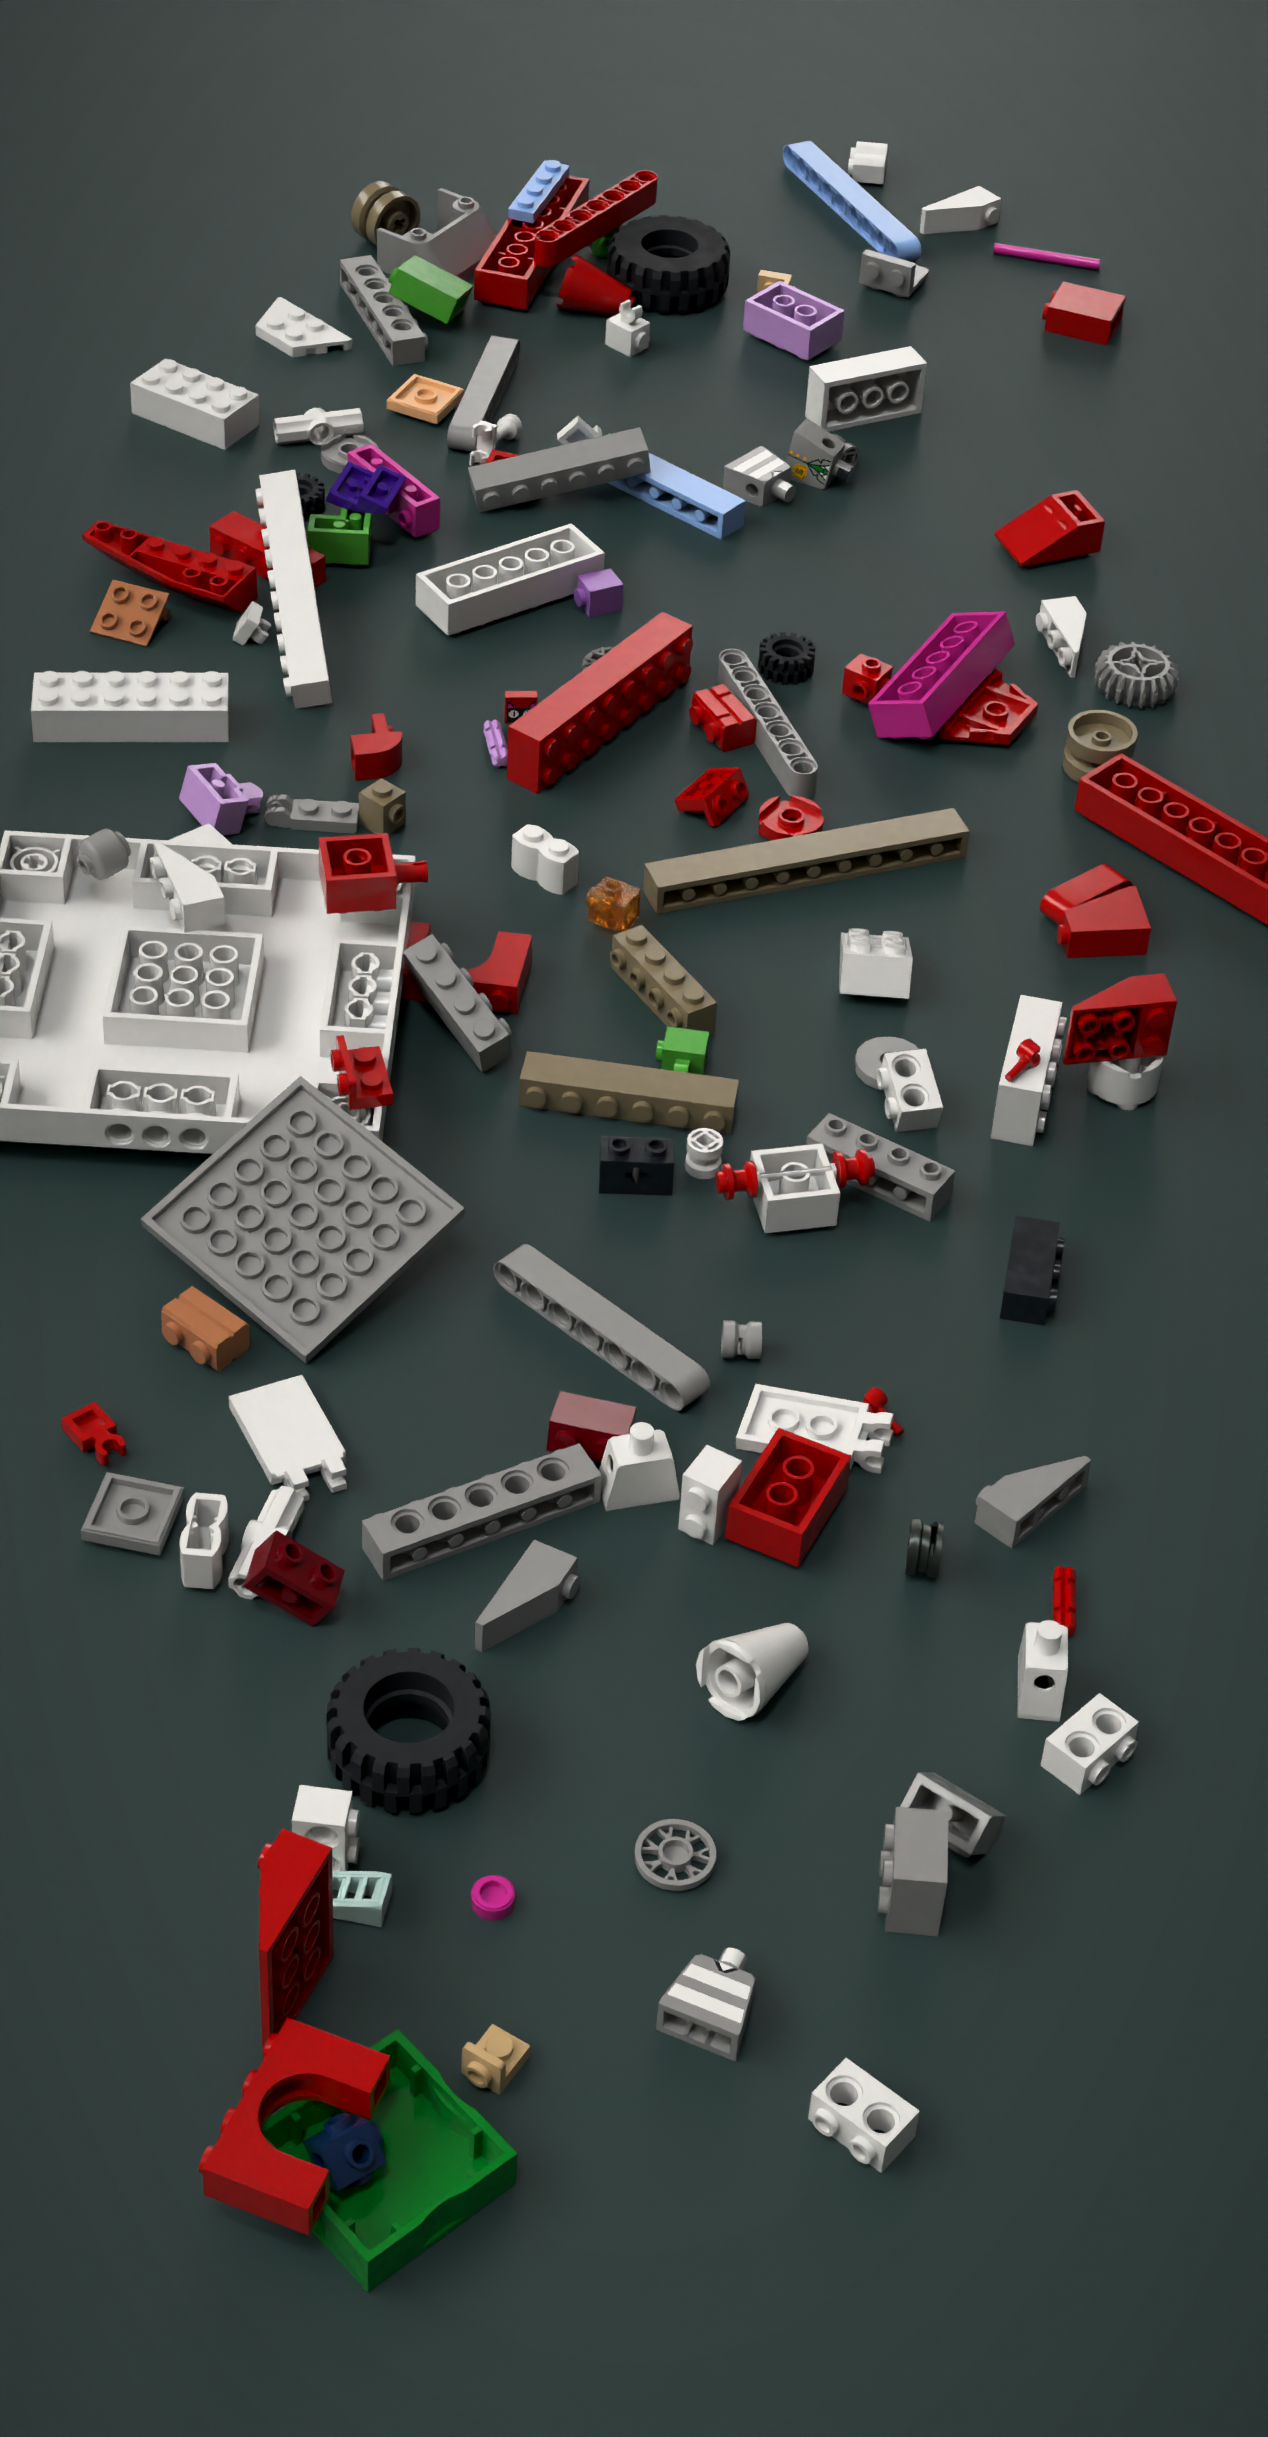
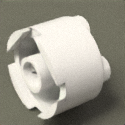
M1164 1056L1092 1062L1088 1072L1087 1089L1092 1094L1117 1104L1120 1109L1134 1110L1138 1104L1150 1100L1156 1094Z

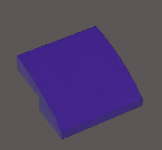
M348 461L328 492L326 502L356 512L386 513L407 477L382 465H379L375 472H371Z

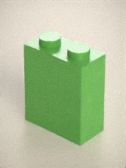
M414 255L408 261L404 260L399 268H394L388 281L392 284L388 293L448 324L464 310L474 285Z

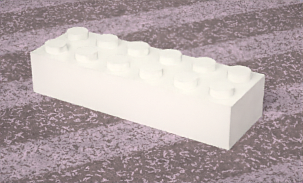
M571 523L417 573L416 606L448 636L458 634L461 631L574 594V590L577 589L578 575L604 570L605 553Z
M54 671L34 673L31 703L33 742H229L228 673H218L215 671L206 673H186L183 671L173 673H154L151 671H143L141 673H121L119 671L108 673H89L86 671H78L76 673H56Z

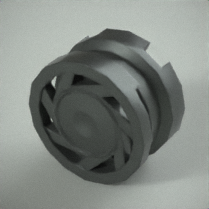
M911 1519L905 1574L916 1575L917 1572L926 1573L927 1577H938L944 1522L933 1521L929 1525L923 1524L922 1519ZM931 1543L934 1544L933 1555H930Z

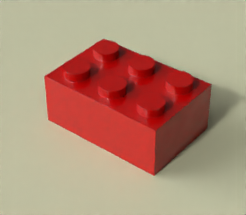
M778 1428L728 1505L725 1538L799 1567L847 1489L851 1455Z

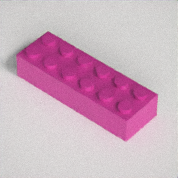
M1007 612L952 613L868 703L877 738L891 737L893 740H899L905 737H918L921 740L934 737L938 730L964 704L971 693L978 688L979 684L1015 645Z

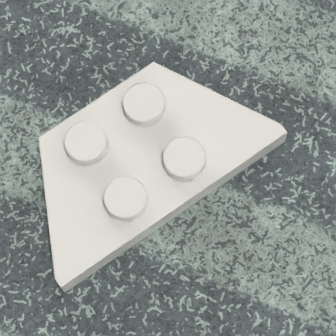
M282 297L276 299L255 325L256 336L291 357L327 353V347L336 345L341 346L344 351L352 349V338Z

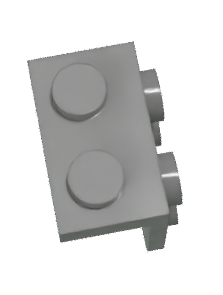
M866 249L862 253L859 283L868 285L871 289L892 292L898 297H909L928 277L929 270L916 265V263Z

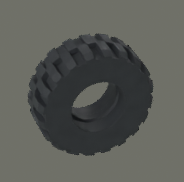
M668 215L643 217L640 220L628 222L626 226H621L609 241L607 274L632 290L631 296L636 297L633 307L640 305L643 311L659 312L660 314H686L691 311H701L704 307L714 305L726 292L729 281L730 248L721 233H717L715 228L710 225L707 226L701 221L690 220L681 216L669 217Z

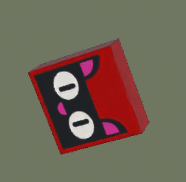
M505 691V724H512L537 705V691Z

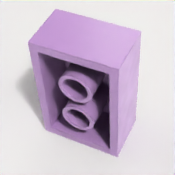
M778 281L745 300L743 330L758 339L774 344L779 349H784L797 355L800 359L809 360L842 340L845 310L782 281Z

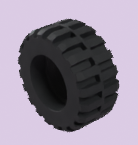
M396 1648L385 1650L383 1656L376 1658L373 1654L360 1661L359 1668L356 1666L351 1667L342 1675V1681L335 1684L330 1694L331 1701L327 1703L328 1760L331 1761V1770L335 1778L340 1782L342 1781V1787L345 1790L352 1791V1796L355 1797L360 1794L361 1802L375 1808L376 1804L384 1806V1811L397 1813L398 1809L409 1810V1814L422 1813V1808L432 1807L434 1811L447 1806V1800L450 1798L454 1802L467 1794L468 1786L471 1788L477 1784L482 1777V1770L487 1767L489 1759L490 1701L487 1692L481 1687L480 1680L471 1671L465 1673L466 1666L457 1660L447 1661L443 1653L431 1650L430 1654L421 1653L420 1648H408V1652H397ZM418 1718L437 1725L443 1731L425 1741L401 1743L384 1738L374 1730L391 1720Z

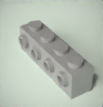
M431 934L402 951L406 973L482 1073L512 1056L510 1045L511 1029L503 1018L497 1019L492 1013L493 1007L484 993L478 994L472 987L474 983L464 967L459 969L453 962L455 961L454 955L446 943L440 944L434 935Z
M828 1113L807 1136L806 1145L823 1143L829 1163H832L834 1152L841 1151L845 1158H851L855 1156L857 1149H865L867 1156L871 1155L874 1159L875 1176L870 1178L867 1186H860L857 1179L847 1180V1184L929 1222L952 1196L955 1170L831 1113Z

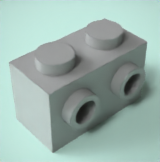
M918 1772L900 1806L949 1811L948 1848L968 1858L970 1855L987 1854L1006 1818V1815L934 1772Z

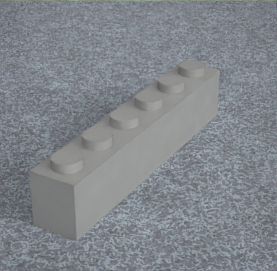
M638 427L468 467L472 493L480 513L650 473L651 468L649 451L641 428Z

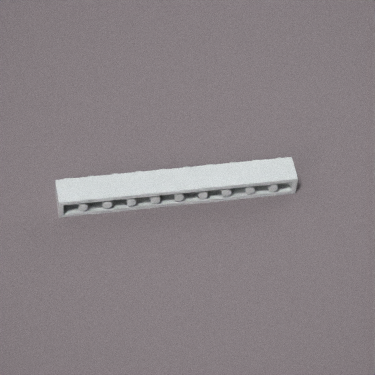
M289 470L259 475L261 488H257L255 491L258 507L264 506V508L258 509L261 527H267V529H261L264 548L270 547V549L264 550L267 568H273V570H269L267 573L270 589H276V591L270 592L273 610H279V612L274 613L276 630L283 633L277 634L280 653H286L285 656H280L283 675L289 674V677L283 678L286 697L293 696L295 709L333 703L296 471Z

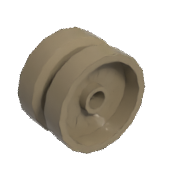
M377 181L365 187L354 201L351 211V224L354 231L375 246H377L378 228H383L403 236L410 232V230L418 228L420 223L418 203L409 195L384 181Z
M1088 710L1078 713L1070 719L1065 739L1067 744L1062 758L1064 772L1071 779L1079 783L1081 777L1120 753L1134 760L1133 754L1138 739L1136 726L1128 718L1116 712Z

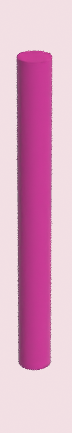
M995 243L993 254L1099 270L1100 259Z

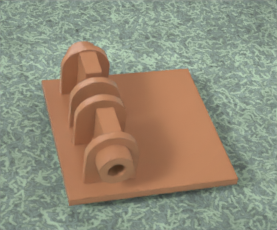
M112 580L90 629V633L148 647L158 622L160 623L162 620L167 621L169 618L170 610L165 608L170 594Z

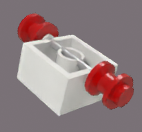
M823 1143L751 1151L750 1161L745 1162L743 1169L733 1170L729 1163L722 1164L721 1171L715 1173V1185L717 1193L723 1194L726 1201L733 1200L736 1192L746 1191L748 1197L754 1200L764 1233L836 1226L840 1201L839 1188H845L847 1180L857 1179L860 1186H867L870 1178L875 1176V1163L871 1155L867 1156L865 1149H857L855 1156L851 1158H845L841 1151L834 1152L832 1163H829Z

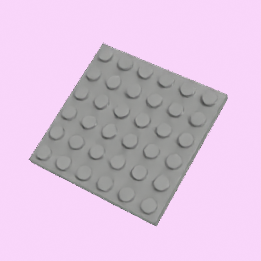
M300 1076L141 1218V1224L143 1228L304 1363H307L465 1215L464 1207Z

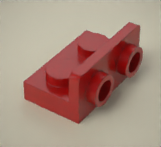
M740 767L710 768L674 801L678 811H693L696 814L704 812L709 826L716 827L748 799L750 794Z
M344 1035L336 1036V1050H330L331 1067L333 1072H339L337 1074L339 1096H346L349 1110L393 1105V1091L380 1046L348 1050Z

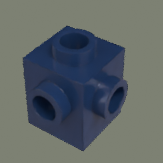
M342 2113L330 2118L323 2124L324 2130L303 2141L311 2163L329 2170L330 2188L337 2191L346 2186L356 2187L366 2183L374 2177V2170L387 2163L381 2150L385 2145L384 2139L376 2124L368 2119L349 2115V2113Z

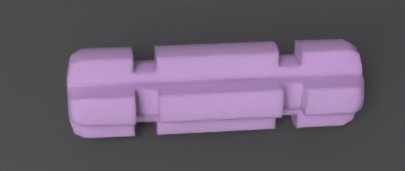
M496 719L492 722L487 720L483 724L485 728L483 732L492 764L497 768L500 766L507 767L508 749L501 723Z

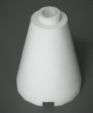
M783 1623L712 1641L699 1652L696 1670L700 1687L707 1686L713 1696L708 1701L713 1708L725 1717L737 1721L752 1717L762 1710L807 1657L809 1651L807 1638L804 1632L794 1624Z

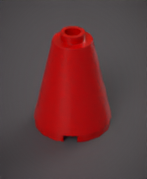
M573 255L571 260L575 261L576 264H572V267L567 269L558 296L563 299V302L559 301L556 304L557 308L615 316L620 313V304L630 300L632 310L636 297L631 296L632 290L581 256Z

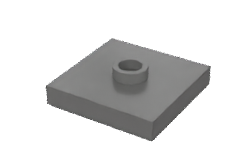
M106 1472L81 1529V1539L160 1556L185 1497L184 1487Z

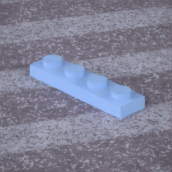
M544 160L509 206L508 218L534 223L568 178L570 165L561 164L556 160Z

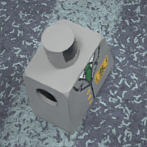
M806 418L794 431L786 463L791 467L790 480L815 488L826 489L835 477L848 482L855 467L841 460L845 448L844 442Z

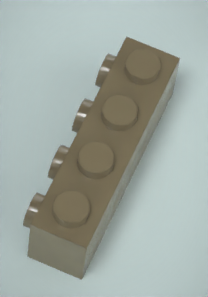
M643 925L613 935L612 951L610 952L611 968L666 1026L709 1032V1037L715 1035L717 1002Z

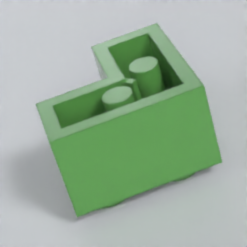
M341 508L340 516L310 514L307 530L308 547L325 555L326 564L369 565L373 535V513L356 512Z

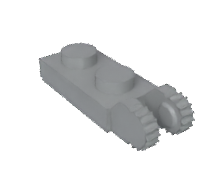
M273 794V796L268 798L266 805L268 807L267 811H265L264 819L270 826L290 828V830L352 834L357 832L359 803L318 801L313 799L292 800L288 795Z

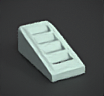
M333 1871V1889L339 1890L337 1898H333V1918L382 1928L392 1894V1874L377 1871ZM348 1892L355 1893V1897L347 1898ZM364 1896H370L372 1898L364 1899Z

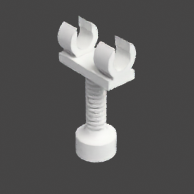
M507 414L499 419L497 425L482 420L478 424H474L472 438L474 439L477 436L476 451L470 453L469 465L471 466L475 462L485 464L492 449L495 450L496 442L502 438L510 440L519 435L522 431L521 420L514 414Z

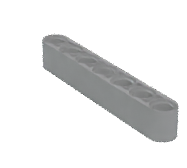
M491 335L450 423L447 435L448 448L471 452L476 451L477 436L474 439L472 438L473 425L478 424L481 420L491 423L518 363L520 340Z
M738 649L723 650L719 654L717 684H724L757 720L754 743L789 796H801L811 799L815 795L818 765L747 655Z
M523 1244L494 1264L493 1272L495 1278L505 1290L671 1409L680 1411L709 1390L710 1379L708 1374L698 1363L534 1247Z

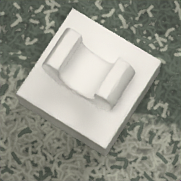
M253 601L237 621L232 640L243 646L251 637L255 642L263 644L269 635L267 631L271 624L265 619L260 618L263 610L262 606Z

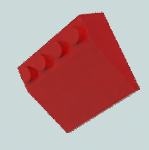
M282 1828L273 1844L267 1843L264 1846L257 1865L258 1869L261 1870L258 1894L260 1897L259 1972L262 2054L271 2033L275 2032L278 2034L287 2017L296 2020L334 1957L332 1847Z

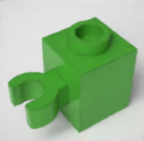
M667 1026L665 1040H658L655 1061H661V1069L704 1075L708 1054L709 1032Z

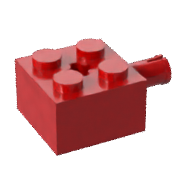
M388 833L318 838L319 874L327 914L396 909L397 884L428 883L427 861L396 863L393 860Z

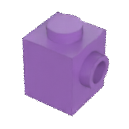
M611 568L578 575L577 589L574 590L576 605L581 607L589 618L621 611L624 584Z

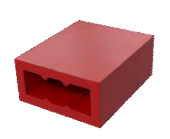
M1062 282L1059 289L1053 291L1050 303H1046L1042 313V319L1046 320L1044 331L1108 345L1122 321L1126 296Z

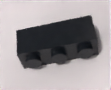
M1015 1216L999 1319L1045 1326L1047 1311H1055L1058 1289H1052L1051 1285L1058 1286L1061 1264L1054 1263L1055 1259L1062 1260L1065 1238L1058 1237L1060 1222Z

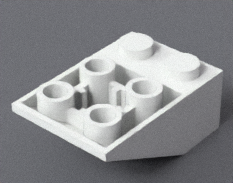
M851 928L848 933L841 932L840 994L909 999L913 961L909 938L903 937V933L897 931H883L882 935H869V930Z

